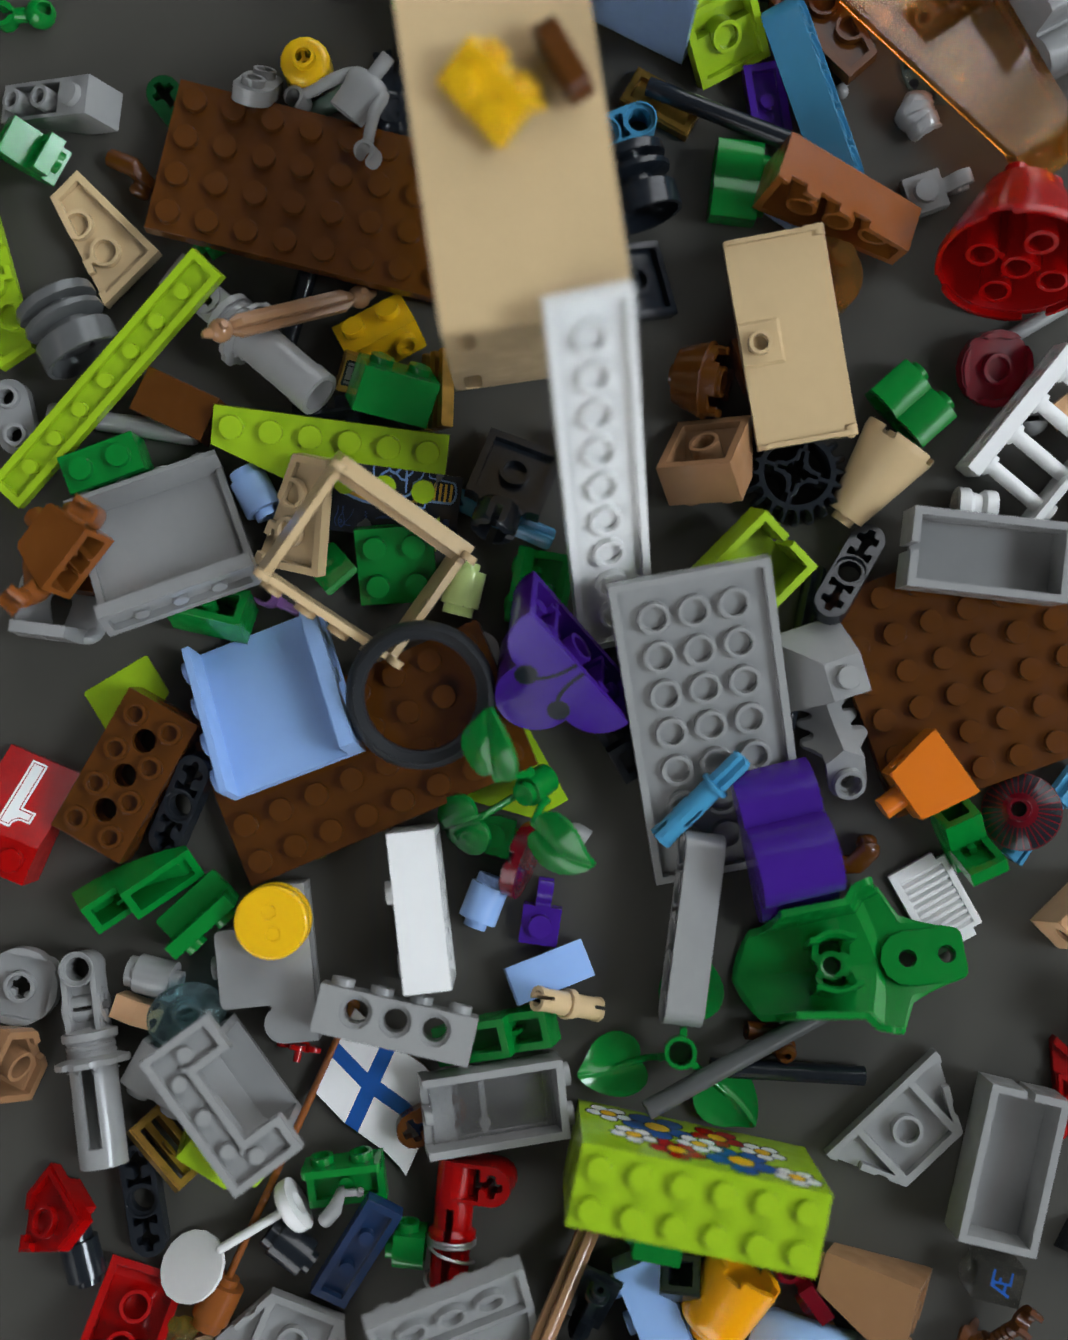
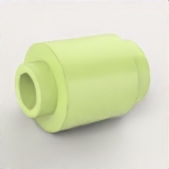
M465 561L441 596V601L444 602L442 612L472 619L474 610L479 608L487 574L480 572L481 565L475 563L473 566Z

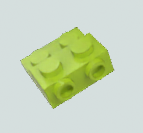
M698 0L687 52L696 84L700 89L705 90L740 72L743 65L755 64L771 56L758 0Z

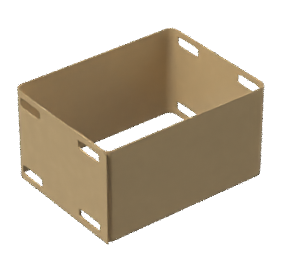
M393 0L439 328L455 391L548 379L540 297L625 279L631 280L591 0ZM551 15L555 16L563 27L589 72L594 85L595 94L576 106H572L563 95L538 52L531 34L532 26ZM468 36L483 38L492 36L500 41L511 54V57L508 59L519 72L523 70L529 73L540 84L542 91L539 94L549 104L543 112H533L505 148H497L435 81Z

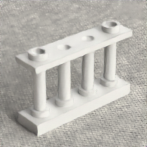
M1068 342L1054 345L955 466L965 477H978L981 474L983 476L988 474L1027 507V510L1021 517L1050 520L1058 509V506H1056L1057 502L1068 490V460L1064 464L1059 462L1024 432L1025 426L1022 425L1031 413L1035 414L1038 412L1068 438V416L1049 401L1050 395L1047 394L1056 382L1060 383L1063 381L1068 386ZM1013 443L1053 477L1039 495L999 463L1000 457L997 454L1006 444L1010 445Z

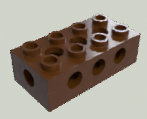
M129 687L51 825L118 864L133 859L153 824L179 761L183 757L192 754L196 749L194 744L200 740V735L203 734L200 720L143 687ZM148 731L153 732L156 738V744L152 750L147 747L145 742ZM129 765L136 771L134 783H131L126 776V770ZM109 799L116 805L114 817L107 810Z

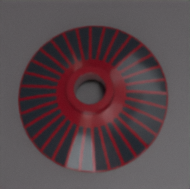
M1024 773L993 784L983 798L981 814L986 831L998 844L1015 851H1031L1046 845L1058 833L1063 819V807L1059 795L1048 782L1038 776ZM1018 803H1023L1027 806L1026 814L1021 817L1014 816L1012 812L1013 807Z

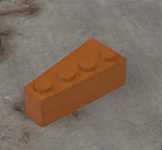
M793 131L765 165L752 208L798 227L815 222H823L825 238L891 265L909 252L922 208Z

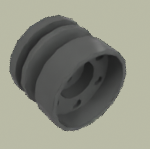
M86 278L62 279L46 285L22 301L16 310V319L20 327L25 329V336L28 341L38 344L36 346V355L47 375L53 380H66L81 376L119 333L112 319L107 314H102L104 305L96 296V290L92 283Z

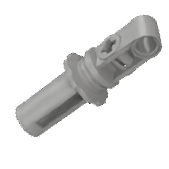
M181 253L178 259L174 262V264L170 267L167 273L160 280L159 284H161L165 280V278L171 273V271L177 266V264L184 258V253ZM219 286L198 309L196 314L209 327L211 321L216 318L230 320L235 314L271 306V304L268 302L252 304V301L244 294L236 293L230 295ZM278 330L244 338L232 335L227 342L219 344V352L223 362L229 366L248 363L304 414H313L321 409L335 391L336 378Z
M84 949L68 953L62 958L58 966L62 996L61 1014L66 1034L61 1036V1043L66 1046L67 1055L66 1060L54 1065L55 1073L69 1072L67 1075L70 1077L79 1167L81 1172H91L113 1168L129 1161L119 1067L121 1065H118V1063L131 1059V1052L117 1050L115 1037L119 1032L118 1026L112 1025V1019L109 1017L112 1002L107 985L105 959L97 950ZM79 958L84 959L89 966V971L85 978L79 976L76 971V963ZM84 1006H92V1008L82 1009Z

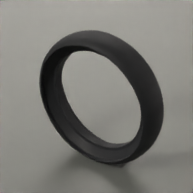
M406 621L379 632L357 654L347 678L346 706L349 719L358 737L378 757L403 768L433 769L450 764L464 756L461 747L463 732L449 743L427 750L404 748L385 738L372 723L365 704V684L374 663L391 647L409 640H433L454 649L467 662L476 682V707L468 725L486 708L490 706L495 708V681L485 655L464 633L449 625L435 621Z

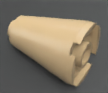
M872 416L865 422L845 467L846 473L839 481L843 487L836 490L833 494L838 502L832 505L829 504L835 509L831 516L849 529L854 523L862 527L935 462L930 458L931 456L898 432L886 430L885 427L887 425Z

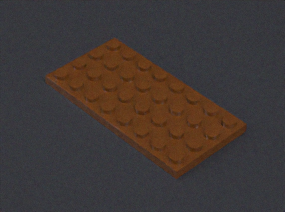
M183 79L180 80L144 225L146 233L436 304L413 139L411 137L376 129L374 145L382 154V163L377 169L373 170L366 166L365 159L359 161L353 152L355 143L363 139L365 126L360 128L352 122L277 103L268 108L249 107L233 101L231 98L232 92Z
M476 619L455 628L468 636L483 652L491 667L496 687L498 666L479 621ZM428 640L400 653L397 658L404 662L400 670L390 665L385 659L375 663L368 674L365 684V704L372 723L389 741L408 749H433L449 743L467 727L476 707L477 688L471 668L454 649L443 643ZM348 676L344 677L346 684ZM495 702L494 710L500 718L516 752L519 765L518 771H524L529 767L538 765L539 762L525 729L512 724L503 717ZM200 740L194 744L196 750L204 751ZM365 746V752L236 801L221 795L213 786L212 790L250 885L253 887L448 803L446 798L453 794L461 793L468 795L495 782L492 780L491 775L482 776L475 772L465 756L438 768L408 769L381 759Z

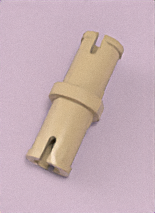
M537 985L530 994L531 998L540 999V1002L530 1001V1008L533 1011L557 1014L560 1019L582 1018L599 1022L605 1015V1010L595 1008V1006L605 1007V1001L602 997L581 995L576 989L567 988L560 991Z

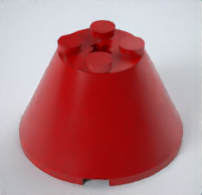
M1016 161L1009 163L1004 171L998 173L987 182L943 239L936 254L935 275L938 276L942 284L941 291L952 303L974 315L1003 321H1022V314L1045 311V315L1049 316L1068 308V191L1064 187L1060 176L1054 175L1048 170L1028 166L1024 162Z

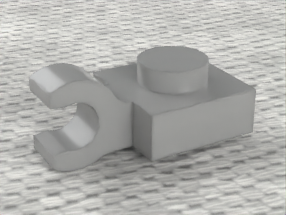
M970 167L957 170L944 178L941 177L939 168H935L903 179L898 186L902 197L922 208L919 217L921 218L947 209L950 205L948 196L969 190V184L974 183L975 180Z

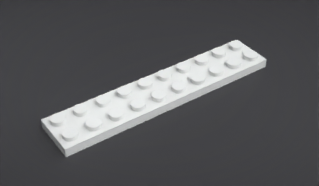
M630 279L540 297L573 614L602 649L616 646L606 583L651 575L635 286Z

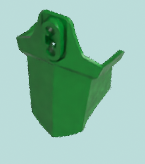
M867 877L852 884L843 899L780 910L773 919L763 926L748 930L737 952L731 981L744 1004L761 1022L867 1020L877 1031L904 1035L914 1002L945 985L965 978L968 974V964L962 935L957 928L924 923L897 915L878 886L876 887L873 884V878ZM941 948L947 949L951 955L950 961L947 963L943 962L938 956V951ZM901 953H907L911 957H915V961L912 962L911 966L905 967L900 963L899 955Z

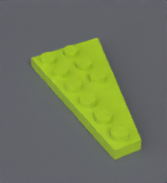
M214 404L210 444L281 478H284L294 453H306L333 458L338 450L354 462L360 464L446 475L450 434ZM388 475L377 477L396 491V483L392 477ZM338 480L334 484L335 489L342 494H348L353 491ZM420 480L413 485L411 494L417 503L427 504L434 498L435 488L431 482Z

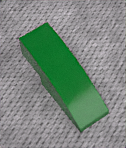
M185 845L141 857L117 867L71 894L80 911L100 935L131 913L138 920L205 876V873Z
M529 1004L479 1015L469 1063L511 1058L518 1052L552 1048L562 1039L556 1014L533 1011ZM446 1024L431 1028L432 1037L439 1038L443 1036L447 1030ZM438 1061L439 1067L453 1065Z

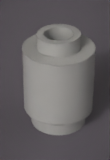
M145 953L141 956L132 955L124 970L123 985L131 987L132 992L169 1001L174 994L182 991L186 972L181 971V963L178 961ZM175 987V989L172 992L164 993L170 988Z

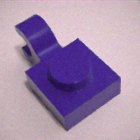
M539 876L536 902L524 901L518 942L557 948L562 906L551 905L555 883L554 878Z

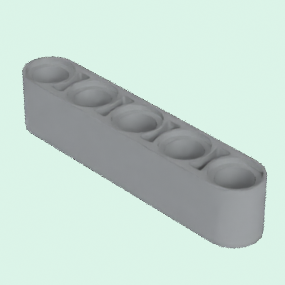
M686 830L680 837L659 998L658 1015L661 1024L701 1028L704 1022L726 853V840L722 834Z

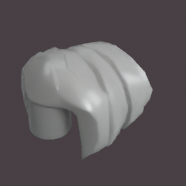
M926 90L908 91L893 118L898 128L906 132L908 138L913 142L920 140L934 129L943 126L940 122L939 114L935 110L932 95Z

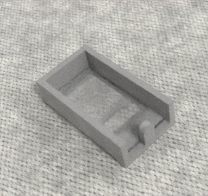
M555 1051L540 1055L469 1065L468 1068L456 1067L430 1072H417L425 1151L430 1162L571 1139L570 1125L575 1124V1112L572 1101H567L566 1086L571 1085L570 1068L568 1062H563V1059Z

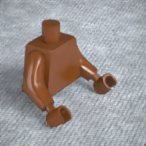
M78 494L74 496L72 501L66 502L62 507L49 503L44 508L33 507L24 516L25 524L29 528L20 538L17 549L23 558V586L17 588L10 584L0 595V607L11 616H14L20 608L39 604L45 601L51 593L70 600L114 542L110 536L99 530L106 520V511Z

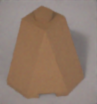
M0 1025V1104L32 1100L47 1069L46 1056L40 1052L38 1043L41 1042L39 1033L32 1027Z
M834 1242L826 1253L823 1251L821 1253L817 1276L820 1277L817 1291L866 1340H912L913 1338H910V1333H914L917 1321L920 1319L933 1269L925 1265Z

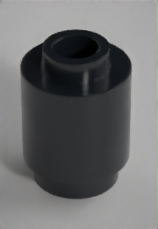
M282 1218L270 1226L259 1243L266 1249L264 1254L293 1276H296L300 1270L306 1274L320 1254L315 1250L318 1245L316 1239L307 1232L296 1233L292 1231Z
M91 1225L69 1252H59L68 1285H77L78 1289H85L101 1281V1275L107 1270L98 1232L93 1231Z

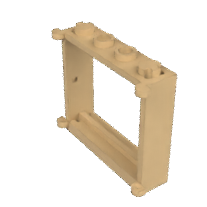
M338 450L252 573L262 580L259 585L266 589V591L277 598H280L284 593L296 601L293 607L311 620H314L318 615L329 623L326 627L327 630L345 642L349 637L362 644L359 648L361 650L373 637L273 572L337 480L446 556L399 623L424 620L465 561L474 566L478 559L471 555L475 548L473 545ZM409 641L391 647L377 659V662L383 658L390 665L400 670L404 662L397 657Z

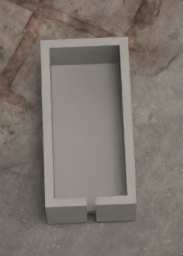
M915 505L903 511L900 546L907 547V551L900 553L898 556L895 589L1050 607L1068 604V522Z
M978 1071L944 1222L957 1241L1032 1259L1037 1258L1068 1119V1099L1055 1089L1022 1081L1018 1084L1013 1079Z

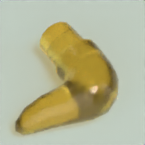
M182 1315L180 1317H172L169 1320L168 1330L170 1333L175 1334L171 1340H192L197 1336L199 1331L191 1323L193 1317Z

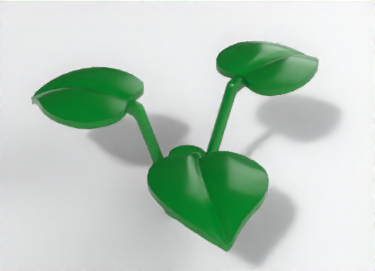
M493 706L486 708L465 728L461 738L462 751L469 765L482 776L491 775L495 783L516 780L513 793L481 813L478 812L473 799L466 794L458 793L447 797L448 803L440 806L437 812L438 822L442 830L446 832L448 839L464 853L480 855L490 847L492 840L490 829L483 821L484 819L515 800L523 806L537 805L530 820V824L535 830L527 838L528 846L535 859L547 870L557 874L575 875L590 870L597 863L588 854L582 838L573 824L558 812L546 811L542 813L544 808L551 803L548 796L556 791L559 786L557 774L550 766L545 764H539L534 768L529 767L524 771H518L519 765L516 752Z
M711 964L704 1020L712 1017L719 1011L724 999L723 983L713 964ZM661 978V981H660V983H659V989H658V997H659V998H660V990H661L662 978ZM680 1026L679 1034L667 1039L663 1052L640 1055V1045L635 1037L623 1031H610L602 1034L591 1045L577 1072V1077L583 1084L598 1093L613 1097H627L641 1091L648 1082V1072L643 1062L666 1060L672 1068L677 1070H686L691 1067L697 1071L703 1067L696 1062L697 1049L695 1044L687 1037V1026ZM726 1078L692 1097L697 1114L709 1124L719 1127L754 1128L757 1124L758 1098L753 1081L750 1079Z

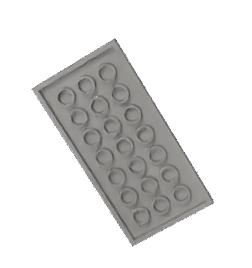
M768 554L606 583L656 886L674 883L680 837L677 838L670 848H667L655 838V834L652 833L651 829L664 819L703 780L702 775L704 773L710 775L734 751L742 753L750 762L748 770L797 759L771 557ZM730 787L726 790L728 794L726 798L720 797L687 829L688 831L722 834L725 836L726 853L723 873L747 869Z

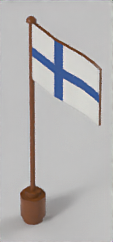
M358 999L348 1002L347 1013L352 1019L362 1020L366 1018L359 1010L360 1002ZM334 1037L293 1128L298 1134L317 1094L345 1124L379 1148H383V1151L407 1175L418 1148H408L402 1145L396 1133V1121L402 1112L420 1103L417 1072H430V1070L412 1055ZM413 1119L406 1122L408 1129L403 1132L404 1134L412 1133L414 1137L421 1134L420 1127L423 1125L422 1122L416 1124ZM285 1162L273 1170L248 1226L260 1219ZM251 1237L239 1244L228 1270L224 1269L222 1279L215 1291L204 1301L195 1303L192 1309L193 1319L191 1323L199 1332L209 1336H218L222 1329L228 1327L244 1292L240 1278L235 1272Z

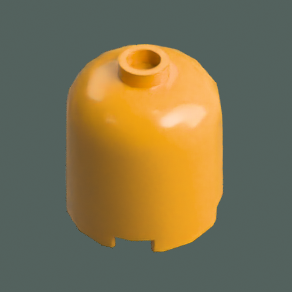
M705 1256L701 1262L700 1298L681 1302V1310L689 1325V1331L696 1340H745L775 1303V1299L781 1290L778 1281L767 1268H763L760 1271L756 1266Z

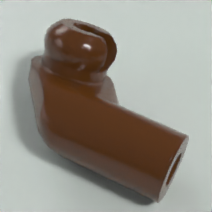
M116 149L109 150L105 157L107 167L128 175L134 181L129 187L130 193L142 201L148 200L150 193L153 192L155 180L144 165L136 157Z
M866 833L858 836L856 841L857 847L849 855H842L845 874L862 873L879 857L880 846L877 844V838L874 835Z
M745 1020L743 1025L744 1039L754 1040L781 1024L778 1022ZM793 1041L772 1054L779 1062L784 1064L790 1063L797 1056L796 1044Z

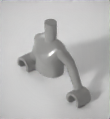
M382 51L368 70L361 66L344 67L322 77L305 88L297 85L287 87L283 94L284 101L289 107L295 106L297 109L310 112L313 105L311 98L336 85L342 84L330 103L360 128L365 124L363 139L355 143L353 152L359 161L365 159V164L369 169H377L382 163V154L374 145V138L380 115L388 104L390 97L386 85L381 79L395 61L386 52Z

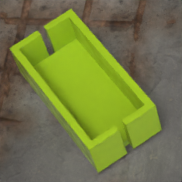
M750 507L692 567L768 554L771 557L778 608L818 566L795 541L787 539L790 535L767 510Z

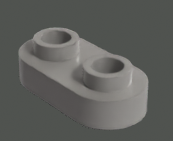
M254 65L253 70L246 71L233 80L231 98L233 101L245 106L268 108L282 97L283 79L276 75L277 71L274 68Z
M4 379L0 381V445L6 452L13 455L36 429L39 422L30 389L17 380ZM9 392H13V401L9 404H5V395ZM21 429L22 437L14 442L12 439L14 431Z

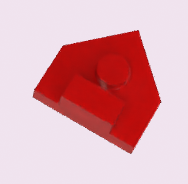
M50 1163L27 1192L25 1210H29L26 1235H21L19 1252H69L93 1222L91 1214L97 1208L81 1179L69 1178L61 1164Z

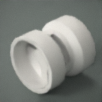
M958 486L952 494L949 509L999 514V492L983 490L978 494L968 487Z

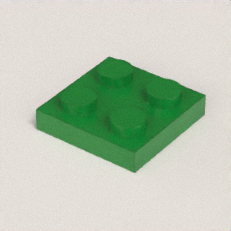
M401 524L358 526L354 528L361 606L414 602L437 569L435 548Z

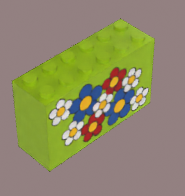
M578 1099L575 1124L572 1127L563 1170L565 1226L816 1279L833 1193L805 1147L657 1116L651 1120L647 1113Z

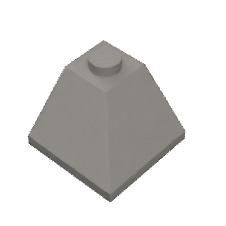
M815 621L780 632L790 712L834 703L872 690L861 653L841 622L835 625H827L820 621Z

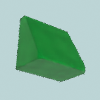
M332 541L328 544L326 576L313 578L328 595H332L354 576L358 569L340 547Z

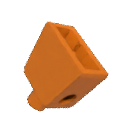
M925 728L882 770L881 774L891 789L875 799L874 802L887 819L892 818L906 808L913 818L923 820L976 795L980 790L938 731Z

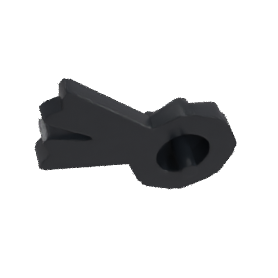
M390 49L387 50L386 53L393 59L392 51ZM373 52L374 61L377 59L380 53ZM399 52L396 72L394 71L393 63L381 79L386 85L390 97L388 104L380 115L377 129L405 136L411 131Z

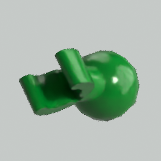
M0 0V11L2 13H12L7 15L4 20H0V30L3 33L14 32L20 24L29 23L39 30H47L56 22V10L48 0H30L25 7H13L8 1Z

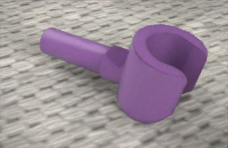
M272 595L267 602L254 597L255 602L260 606L268 609L277 607L295 617L300 616L299 612L293 607L294 605L282 598V596L277 598Z

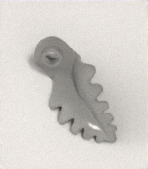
M847 699L801 710L809 713V715L798 719L796 725L798 728L810 732V734L800 739V746L823 759L827 785L831 793L844 800H853L861 796L865 791L867 783L865 756L861 746L867 737L868 731L862 725H851V722L857 716V710L855 708H842ZM851 776L848 781L841 782L845 777Z

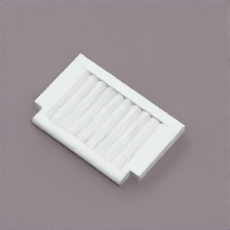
M929 852L887 875L891 886L910 919L934 925L955 927L961 932L963 942L976 935L973 927L982 923V920L945 854L935 858ZM939 949L938 955L944 953L947 949Z

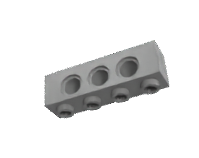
M333 975L332 980L325 979L321 982L309 1032L468 1068L479 1020L478 1014L471 1013L472 1006L458 1002H449L448 1007L433 1004L434 998L423 994L410 995L409 998L394 995V988L380 984H372L371 989H365L355 986V979L341 975ZM354 999L363 1001L368 1008L367 1017L362 1020L352 1019L347 1013L348 1002ZM395 1008L402 1010L407 1016V1024L401 1029L389 1027L385 1020L387 1011ZM430 1018H440L446 1024L447 1030L443 1036L432 1038L425 1033L424 1023Z

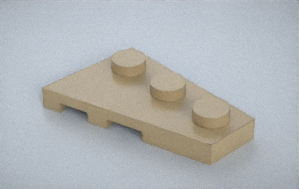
M78 170L50 196L58 215L83 260L82 262L88 274L92 277L99 291L98 294L103 304L110 309L163 255Z
M306 453L292 454L277 495L279 504L273 519H269L266 524L264 533L267 536L262 550L257 551L254 557L256 564L259 565L332 458ZM333 487L276 569L312 577L326 576Z

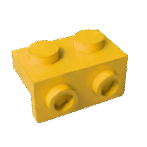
M468 36L435 81L497 148H505L532 113L543 112L549 104L539 94L542 91L540 84L529 73L523 70L519 72L508 60L511 54L500 41L492 36H489V38Z
M399 294L383 299L379 303L332 327L343 351L347 349L369 355L372 354V351H379L392 356L395 359L394 362L410 356L427 345L414 316L403 297Z

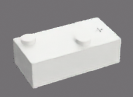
M435 822L393 827L386 834L391 880L385 881V897L387 905H394L399 951L397 963L399 976L402 978L403 996L452 991L456 978V966L440 824Z

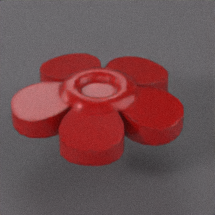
M309 1042L276 1043L278 1047L294 1051V1062H300L302 1052L321 1054V1048Z

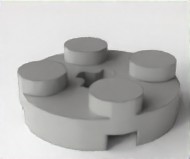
M16 946L0 953L1 1023L10 1026H27L46 1017L56 1007L61 997V987L58 975L60 962L55 957L49 956L42 949L33 946ZM22 976L30 983V990L25 991L24 996L19 995V988L13 986V981L21 979Z

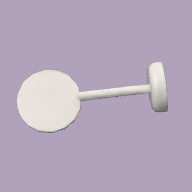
M291 1177L280 1180L274 1188V1201L277 1210L221 1243L216 1236L206 1230L193 1229L177 1237L164 1254L160 1268L161 1285L166 1295L179 1304L193 1305L204 1301L215 1291L222 1279L225 1268L224 1252L281 1218L288 1228L296 1233H303L312 1228V1210L297 1182Z

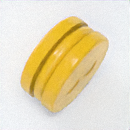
M284 882L265 883L249 892L240 901L234 915V931L241 946L251 955L264 960L282 959L295 952L307 939L312 927V909L305 895L296 887Z

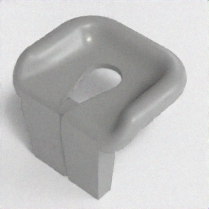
M23 575L19 582V588L23 586ZM53 593L39 604L20 608L15 614L14 619H9L8 631L21 637L91 645L100 641L106 632L97 621L93 606L98 604L96 597L74 594L71 597L72 607L64 626L53 625L51 612Z

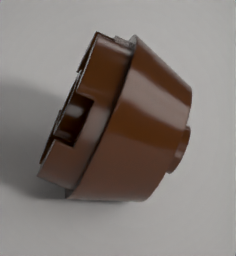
M717 341L681 348L668 374V385L670 387L672 403L700 419H705L707 416L721 417L722 409H718L721 400H729L733 382L734 369L726 367V357L732 356V348L721 346Z

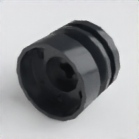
M640 136L612 145L625 236L650 230L674 217L682 209V200L675 179L665 175L669 171L670 163L668 158L664 156L665 148L662 140L657 136Z

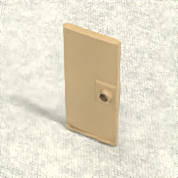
M815 222L798 228L722 242L757 452L834 438H854L856 435H859L824 223Z

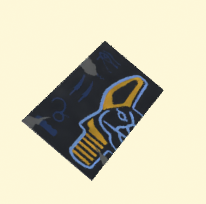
M357 463L376 477L381 475L392 477L396 483V491L433 518L437 519L440 517V523L454 533L457 532L463 477ZM427 480L435 488V496L427 504L417 503L412 497L411 490L417 481ZM333 485L329 530L354 533V528L358 526L400 524L356 492L352 491L348 494H342Z

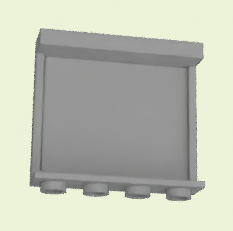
M215 449L196 453L187 459L169 465H161L152 471L131 478H123L114 484L78 494L106 511V520L99 530L114 540L89 574L98 604L93 606L97 621L109 637L259 585L262 581L252 573L257 565L224 468ZM73 498L64 500V501H63L64 504H65L66 502L72 501Z

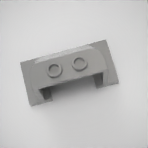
M208 1011L138 1063L234 1199L303 1149L305 1144L293 1128L302 1106L235 1013L218 1024L210 1011Z

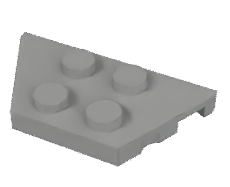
M931 1047L823 1149L826 1155L832 1160L838 1161L839 1159L855 1165L860 1170L872 1175L879 1174L887 1177L889 1181L904 1187L911 1184L963 1134L959 1117L953 1107L952 1093L949 1085L946 1083L940 1064L942 1063L940 1055Z
M272 1286L212 1340H347L345 1314Z

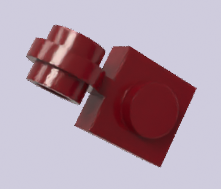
M773 1270V1274L779 1282L796 1285L798 1293L794 1296L806 1316L809 1317L814 1314L822 1327L835 1318L831 1304L817 1291L818 1284L814 1278Z

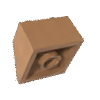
M751 415L678 422L656 466V471L669 506H694L719 502L728 504L735 501H743L753 477V424Z

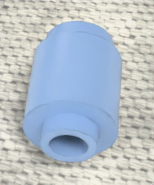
M251 463L234 470L229 475L232 481L230 487L247 520L256 519L258 523H263L272 519L279 504V499L277 497L278 493L266 470L260 469V467Z
M479 870L477 878H472L459 914L465 917L463 922L465 925L485 932L487 926H496L507 895L502 894L499 890V876Z

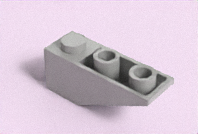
M91 74L5 85L1 123L5 125L8 118L16 115L34 128L86 135L119 132L123 93Z

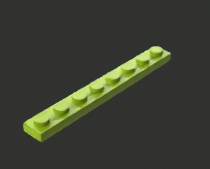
M193 247L0 469V492L18 509L25 508L60 469L57 458L74 452L226 279L197 249Z

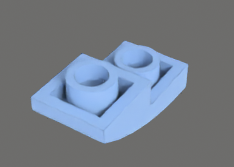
M581 938L503 969L517 1006L536 999L531 998L530 994L537 985L561 990L595 976Z

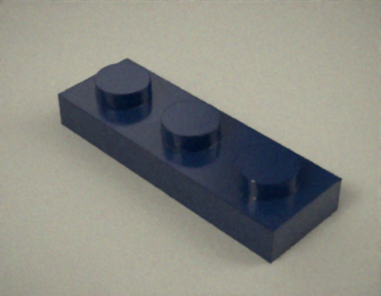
M369 1191L313 1279L310 1293L345 1309L401 1221L403 1207Z

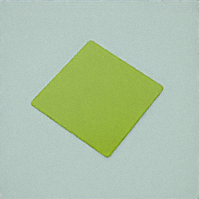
M143 656L85 691L84 695L105 729L129 687H143L164 700L169 695V690L148 656Z

